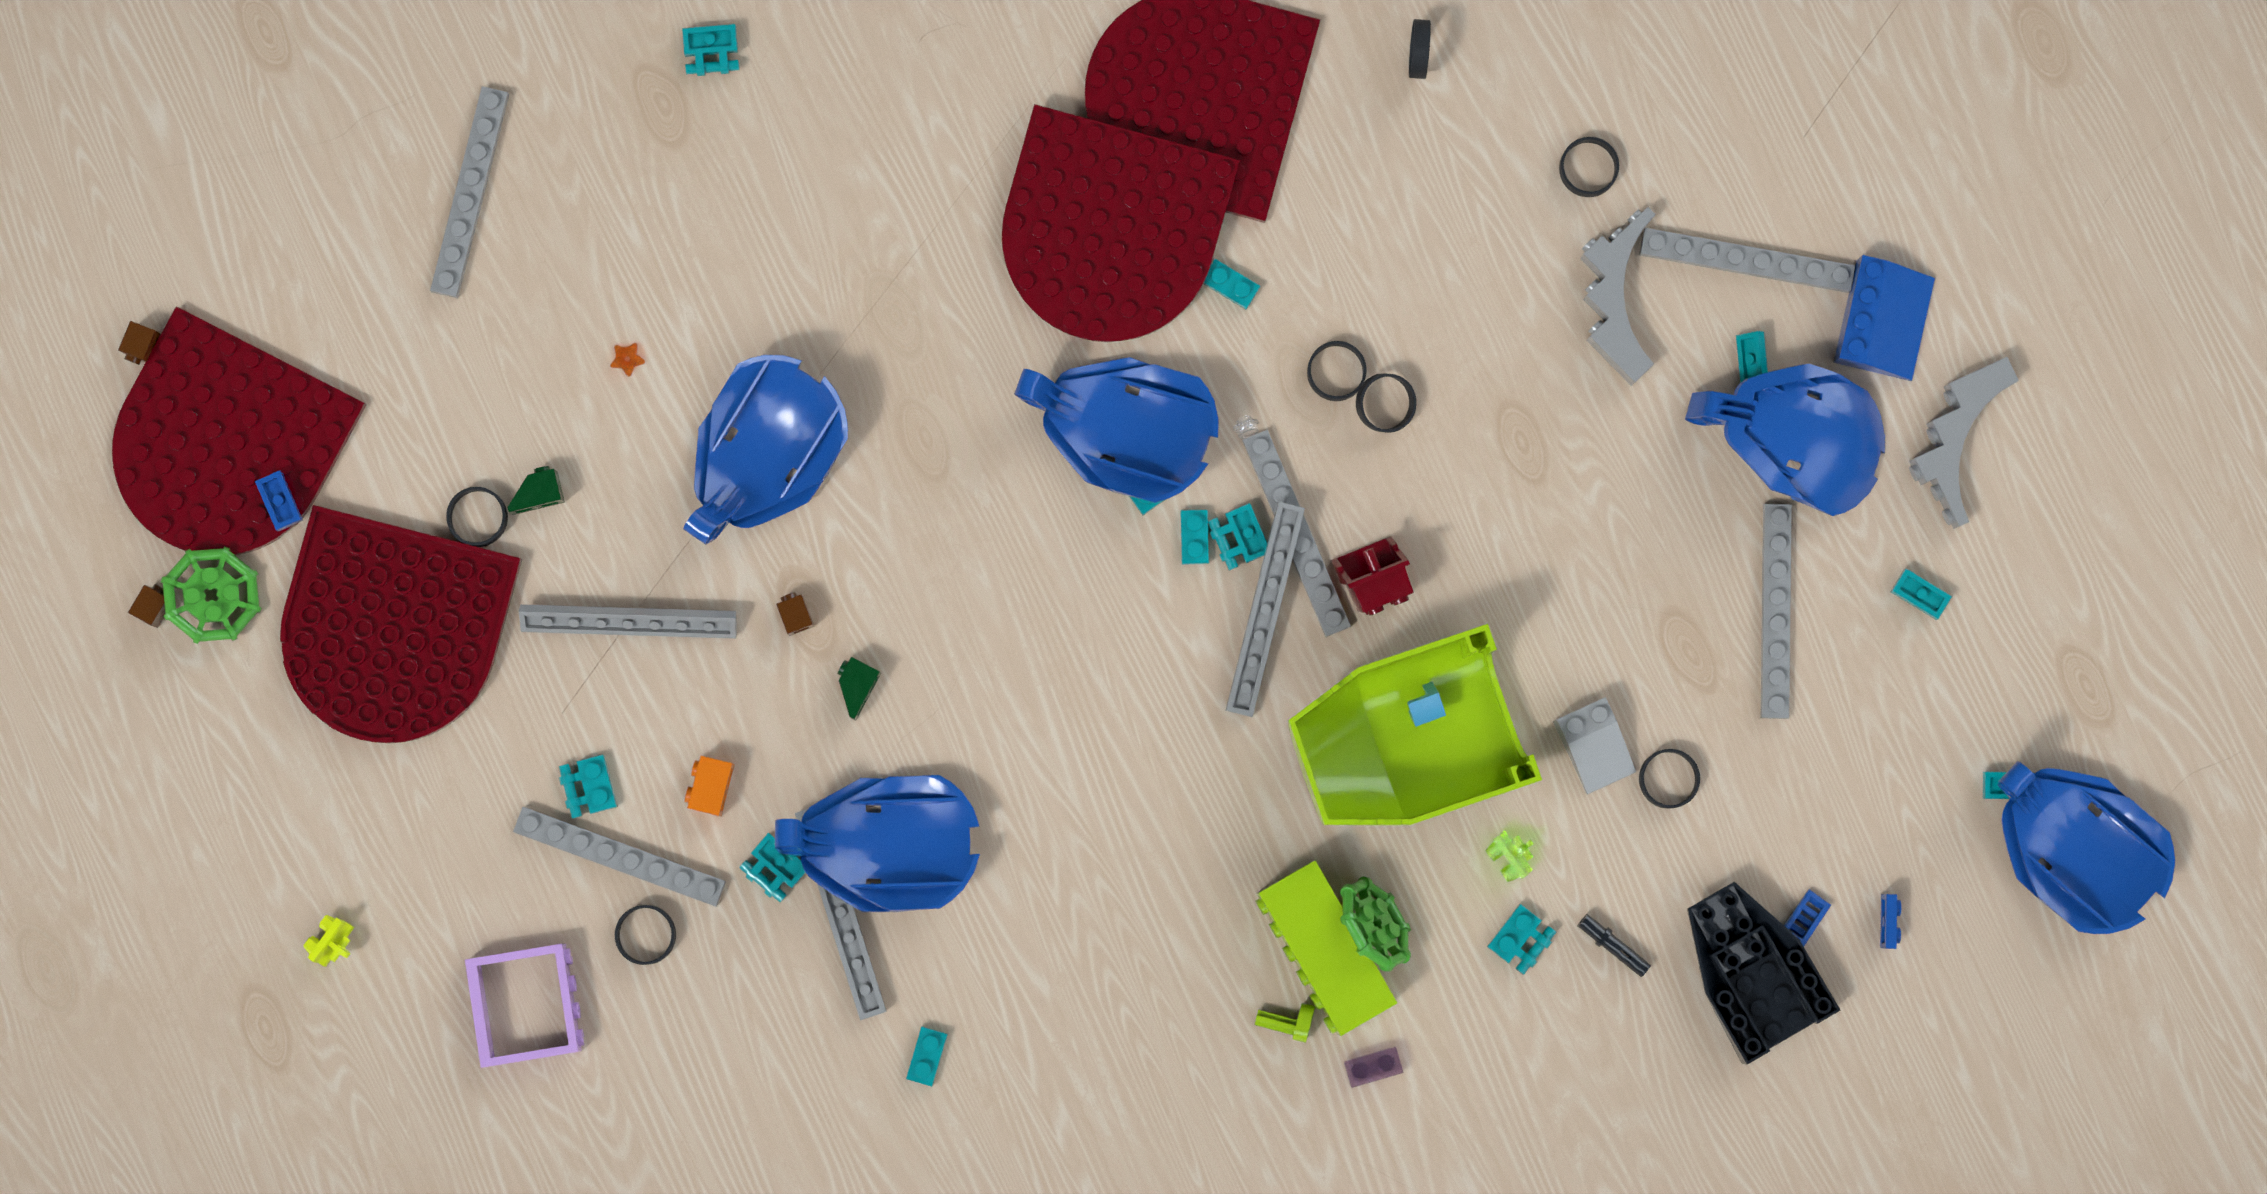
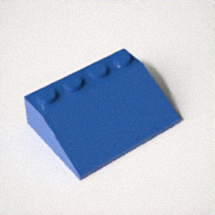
M1862 255L1857 259L1851 292L1848 295L1833 363L1912 381L1935 278L1887 260Z

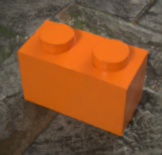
M700 756L699 761L695 760L691 776L695 777L693 787L688 786L685 795V802L688 803L687 808L722 817L735 764L705 756Z

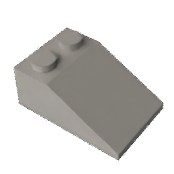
M1606 697L1553 721L1586 794H1590L1636 772L1619 725Z

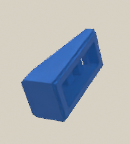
M1809 889L1788 917L1784 926L1801 938L1799 939L1802 945L1805 946L1831 904ZM1810 902L1820 910L1819 913L1808 907L1806 903ZM1803 911L1804 913L1812 917L1814 920L1810 921L1805 916L1800 914V912ZM1797 920L1799 923L1804 925L1807 928V930L1805 931L1804 929L1796 925L1794 921Z

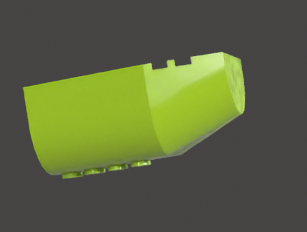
M1488 624L1358 667L1288 720L1297 759L1314 807L1323 825L1409 826L1542 780L1534 754L1527 756L1521 746L1503 697L1492 660V653L1497 648ZM1433 682L1439 692L1446 716L1415 726L1408 712V701L1424 696L1425 692L1422 685Z

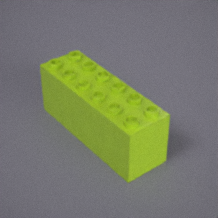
M1316 860L1256 893L1259 899L1255 900L1258 908L1263 915L1268 913L1272 920L1269 927L1276 938L1282 937L1286 944L1282 948L1290 962L1295 961L1299 970L1296 971V974L1305 986L1309 984L1313 993L1309 995L1318 1010H1324L1327 1017L1323 1021L1330 1033L1336 1032L1337 1035L1342 1036L1398 1004L1375 963L1366 956H1360L1357 953V946L1346 925H1343L1340 917L1343 915V907Z

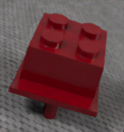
M1391 536L1331 560L1340 584L1346 585L1358 612L1366 613V615L1369 614V616L1377 614L1384 610L1383 605L1390 603L1395 606L1409 600L1408 595L1414 593L1405 566L1410 565L1409 560Z

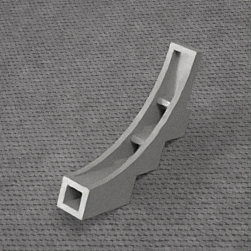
M1649 207L1643 212L1638 209L1627 220L1630 225L1624 230L1619 227L1608 238L1611 243L1603 236L1597 241L1592 238L1582 248L1585 253L1580 258L1601 280V282L1597 279L1594 280L1585 289L1588 294L1583 300L1605 321L1602 323L1599 320L1589 330L1592 335L1587 341L1630 386L1654 365L1640 347L1631 330L1624 300L1625 270L1632 247L1641 231L1655 216V213Z
M2008 357L1944 386V398L1950 407L1953 406L1954 411L1926 424L1928 427L1926 430L1928 438L1932 444L1936 443L1938 448L1909 461L1911 464L1909 470L1915 481H1919L1920 485L1931 482L1932 486L1930 489L1936 501L1940 500L1944 509L1942 511L1943 518L1948 525H1952L1953 529L1969 522L1962 504L1959 486V462L1964 440L1973 421L1985 405L2002 390L2019 381Z

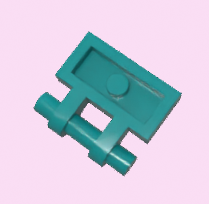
M735 24L682 28L685 57L695 56V63L685 64L686 75L697 74V76H706V73L712 72L729 74V71L740 70L739 60H728V53H738ZM719 54V61L704 62V55Z
M1250 503L1225 513L1229 523L1221 527L1218 518L1208 521L1212 530L1210 535L1213 540H1216L1221 551L1219 556L1222 562L1226 563L1229 571L1239 567L1235 559L1238 555H1243L1246 564L1264 556L1267 541ZM1233 532L1238 544L1237 547L1232 549L1225 536Z
M604 755L577 761L579 772L574 774L571 773L569 764L559 766L561 774L559 781L560 785L564 786L567 797L565 804L566 808L570 809L572 819L582 817L580 808L582 805L588 804L590 814L617 807ZM582 781L585 796L577 797L575 782Z
M767 833L751 852L759 861L753 866L745 860L739 867L747 874L746 878L751 882L755 881L765 890L764 893L769 898L774 897L780 903L787 896L780 889V886L785 882L793 888L806 873L801 859L794 855L781 854L775 849V837L770 833ZM765 866L777 875L773 882L761 873Z
M1519 904L1487 947L1507 963H1510L1514 956L1521 959V962L1515 969L1524 975L1530 967L1533 968L1537 963L1536 959L1543 949H1548L1552 944L1550 940L1557 932L1550 926H1547L1542 934L1538 932L1536 928L1542 920ZM1529 937H1532L1536 942L1526 953L1521 947Z

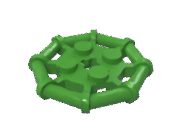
M228 547L195 551L188 549L171 571L161 578L160 582L163 583L165 615L163 616L165 620L171 621L193 639V643L198 644L203 641L228 639L234 641L238 639L237 636L252 618L261 612L262 608L259 607L257 586L258 572L252 570L229 551L230 548ZM219 560L216 568L200 569L197 561ZM225 561L243 576L235 580L224 571ZM191 564L194 573L186 583L176 581ZM246 582L248 603L242 602L239 599L238 585ZM174 587L182 590L184 605L177 609ZM213 588L218 591L216 596L219 599L216 602L214 600L207 602L204 590L208 589L211 591ZM237 607L245 609L231 626L227 618ZM185 611L199 621L197 629L179 614ZM210 622H222L225 628L203 631L204 624Z
M1364 876L1360 877L1355 883L1344 885L1340 891L1343 898V915L1340 917L1343 925H1346L1357 946V953L1360 956H1366L1378 964L1382 971L1386 972L1392 971L1395 966L1401 963H1407L1411 957L1408 941V932L1411 928L1404 921L1397 908L1393 894L1385 892L1372 883L1369 877Z

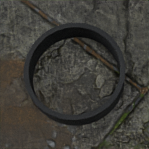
M1413 20L1409 53V78L1426 79L1430 51V20Z
M1597 137L1577 139L1566 148L1559 164L1561 180L1568 190L1578 196H1599L1609 190L1615 182L1619 173V158L1614 148L1603 139ZM1582 143H1593L1607 150L1614 162V176L1606 187L1598 191H1584L1575 187L1568 180L1564 170V160L1566 154L1573 147Z
M1331 341L1318 347L1312 354L1307 367L1308 381L1314 392L1330 401H1343L1353 397L1364 383L1367 373L1366 362L1361 352L1355 346L1343 341ZM1340 346L1347 348L1361 362L1363 370L1361 383L1354 391L1347 395H1328L1322 392L1312 379V361L1320 351L1328 347Z
M1381 373L1371 376L1361 385L1356 396V410L1360 420L1374 431L1385 433L1399 431L1410 423L1416 411L1417 399L1413 387L1406 379L1395 374ZM1383 377H1392L1398 380L1405 387L1409 397V408L1406 416L1398 425L1389 429H1380L1374 426L1366 417L1363 408L1366 390L1374 381Z
M469 487L461 490L452 498L447 508L446 520L450 532L464 544L483 547L494 543L502 536L507 526L508 512L503 500L491 490L484 487ZM471 492L489 493L498 500L502 509L500 528L495 535L482 542L463 540L456 533L452 523V513L456 503L463 496Z
M1664 749L1653 753L1644 761L1639 772V785L1646 799L1655 806L1666 809L1677 808L1690 802L1696 795L1700 786V772L1695 761L1685 752L1677 749ZM1669 752L1682 756L1690 763L1694 771L1695 784L1691 794L1686 800L1676 805H1666L1656 801L1645 787L1644 773L1646 767L1655 756L1661 753Z
M639 905L627 910L620 917L615 928V943L619 952L630 962L639 965H650L660 962L669 955L676 941V929L673 920L664 910L656 906ZM642 908H650L661 913L667 919L671 928L669 947L662 956L649 962L638 961L630 957L624 951L620 942V929L623 921L629 914Z

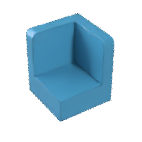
M1433 682L1422 685L1425 692L1424 696L1408 701V712L1415 726L1446 716L1439 692Z

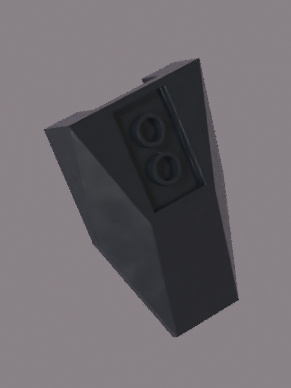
M1736 882L1730 883L1687 908L1705 995L1742 1064L1748 1065L1770 1052V1048L1813 1023L1818 1024L1841 1011L1800 939Z

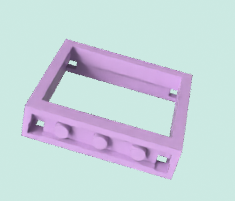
M566 944L465 959L481 1068L582 1051L581 1046L584 1045L583 1029L578 1028L577 1019L581 1018L579 1002H574L573 992L577 991L575 975H570L569 965L573 964V957L571 956L570 948H566ZM555 953L569 1045L495 1057L481 965Z

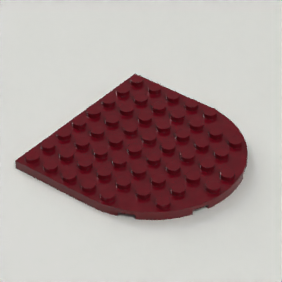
M1141 0L1126 9L1110 24L1092 53L1085 79L1087 118L1240 160L1226 213L1265 223L1320 19L1250 0Z
M1034 104L1002 223V249L1005 264L1015 288L1026 304L1041 319L1054 328L1080 339L1094 342H1118L1137 339L1163 328L1184 312L1199 293L1207 278L1240 160Z
M176 306L119 412L112 440V461L116 482L125 503L136 519L147 530L164 542L184 551L191 549V551L223 549L225 546L230 548L229 551L234 555L253 552L277 541L294 526L276 531L255 481L279 470L282 471L303 518L319 495L367 404Z
M313 505L284 606L280 629L283 664L294 691L309 711L322 722L344 735L359 740L388 744L418 740L442 730L466 712L477 699L490 676L522 559Z

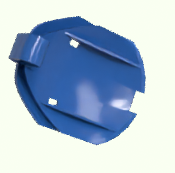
M761 355L738 363L714 401L711 411L699 426L694 491L697 499L703 506L692 513L685 523L683 530L705 545L714 541L729 523L740 528H751L780 517L810 502L829 474L839 453L848 440L846 412L836 389L825 376L821 383H819L812 376L800 370L799 366L802 360L786 355ZM731 428H736L738 432L731 441L726 440L725 437ZM792 468H795L797 471L794 474V476L791 477V481L788 482L786 480V477L788 476Z
M1131 357L1068 369L1057 378L1055 383L1041 373L1024 368L1014 393L1023 402L1045 411L1043 426L1047 436L1086 483L1118 494L1154 503L1169 499L1183 492L1200 477L1209 464L1202 462V459L1207 450L1210 437L1218 438L1219 418L1215 400L1200 377L1156 364L1151 365ZM1127 385L1140 389L1139 395L1135 396L1126 392ZM1102 455L1115 457L1116 460L1113 463L1106 459H1101Z
M1813 364L1792 366L1747 378L1739 383L1734 390V395L1715 391L1692 393L1685 416L1686 421L1696 425H1725L1724 436L1727 443L1770 490L1788 495L1792 500L1830 516L1839 515L1853 509L1871 492L1878 480L1874 474L1879 462L1880 452L1885 454V433L1881 414L1869 392L1841 374ZM1807 393L1818 397L1819 400L1809 397ZM1792 460L1800 463L1799 470L1786 466L1788 461Z
M2017 761L1998 781L1997 785L2009 797V801L2003 809L2001 821L2007 851L2016 879L2078 932L2111 934L2130 929L2146 920L2138 911L2149 901L2155 892L2165 899L2173 881L2175 868L2174 845L2170 832L2133 800L2120 792L2108 779L2054 768L2041 769L2033 773L2024 764ZM2091 802L2102 811L2099 817H2096L2088 809V805ZM2040 858L2045 859L2052 866L2050 871L2038 862Z
M940 775L860 778L809 807L801 821L797 819L775 820V849L781 854L801 856L803 869L809 878L832 895L861 912H904L940 909L964 890L975 872L980 854L970 855V828L980 826L974 808L964 793L952 782ZM866 805L881 806V812H866ZM868 879H881V884H866V881Z

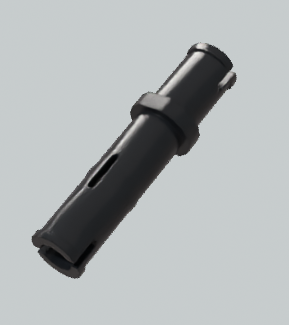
M1588 914L1577 925L1595 940V944L1598 947H1604L1640 977H1643L1651 967L1647 961L1613 935L1609 927H1603Z

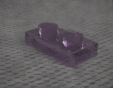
M1396 1046L1343 1061L1351 1088L1404 1073Z

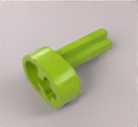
M1302 1003L1298 1019L1258 1009L1254 1025L1293 1035L1292 1040L1306 1043L1315 1006Z

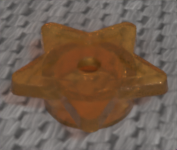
M633 343L629 347L615 345L616 358L610 366L612 368H622L625 374L630 377L634 367L643 365L645 360L637 355V343ZM625 357H629L630 360L625 361Z

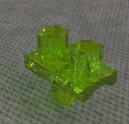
M1504 830L1493 839L1494 842L1485 851L1493 861L1505 855L1510 862L1500 870L1507 882L1519 877L1523 879L1532 871L1527 861L1534 857L1528 849L1534 843L1531 839L1524 843L1519 835L1511 840Z

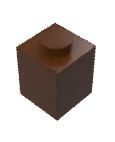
M130 321L118 351L125 354V360L140 365L141 361H148L150 353L161 334L156 330Z
M154 584L153 587L144 585L128 613L150 626L158 628L164 618L163 615H165L163 588L157 584Z
M796 592L780 598L782 602L776 605L789 636L815 627L802 594L797 596Z

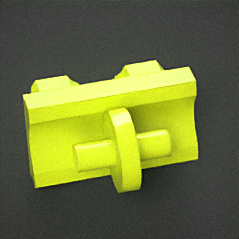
M325 915L319 925L325 931L323 937L318 939L315 936H311L303 945L309 953L307 958L324 967L330 961L335 962L340 955L345 958L349 957L351 953L346 949V946L351 940L347 937L355 928L344 920Z

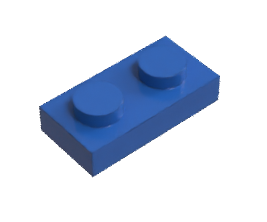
M279 470L255 481L276 531H281L303 521L282 471Z
M1881 894L1880 948L1897 949V944L1901 941V929L1897 927V916L1901 915V901L1897 900V894Z

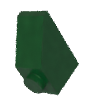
M550 466L534 469V473L527 475L507 507L508 512L516 515L565 503L558 471L550 469Z
M851 657L849 662L843 661L837 674L841 676L839 684L849 717L856 721L882 673Z

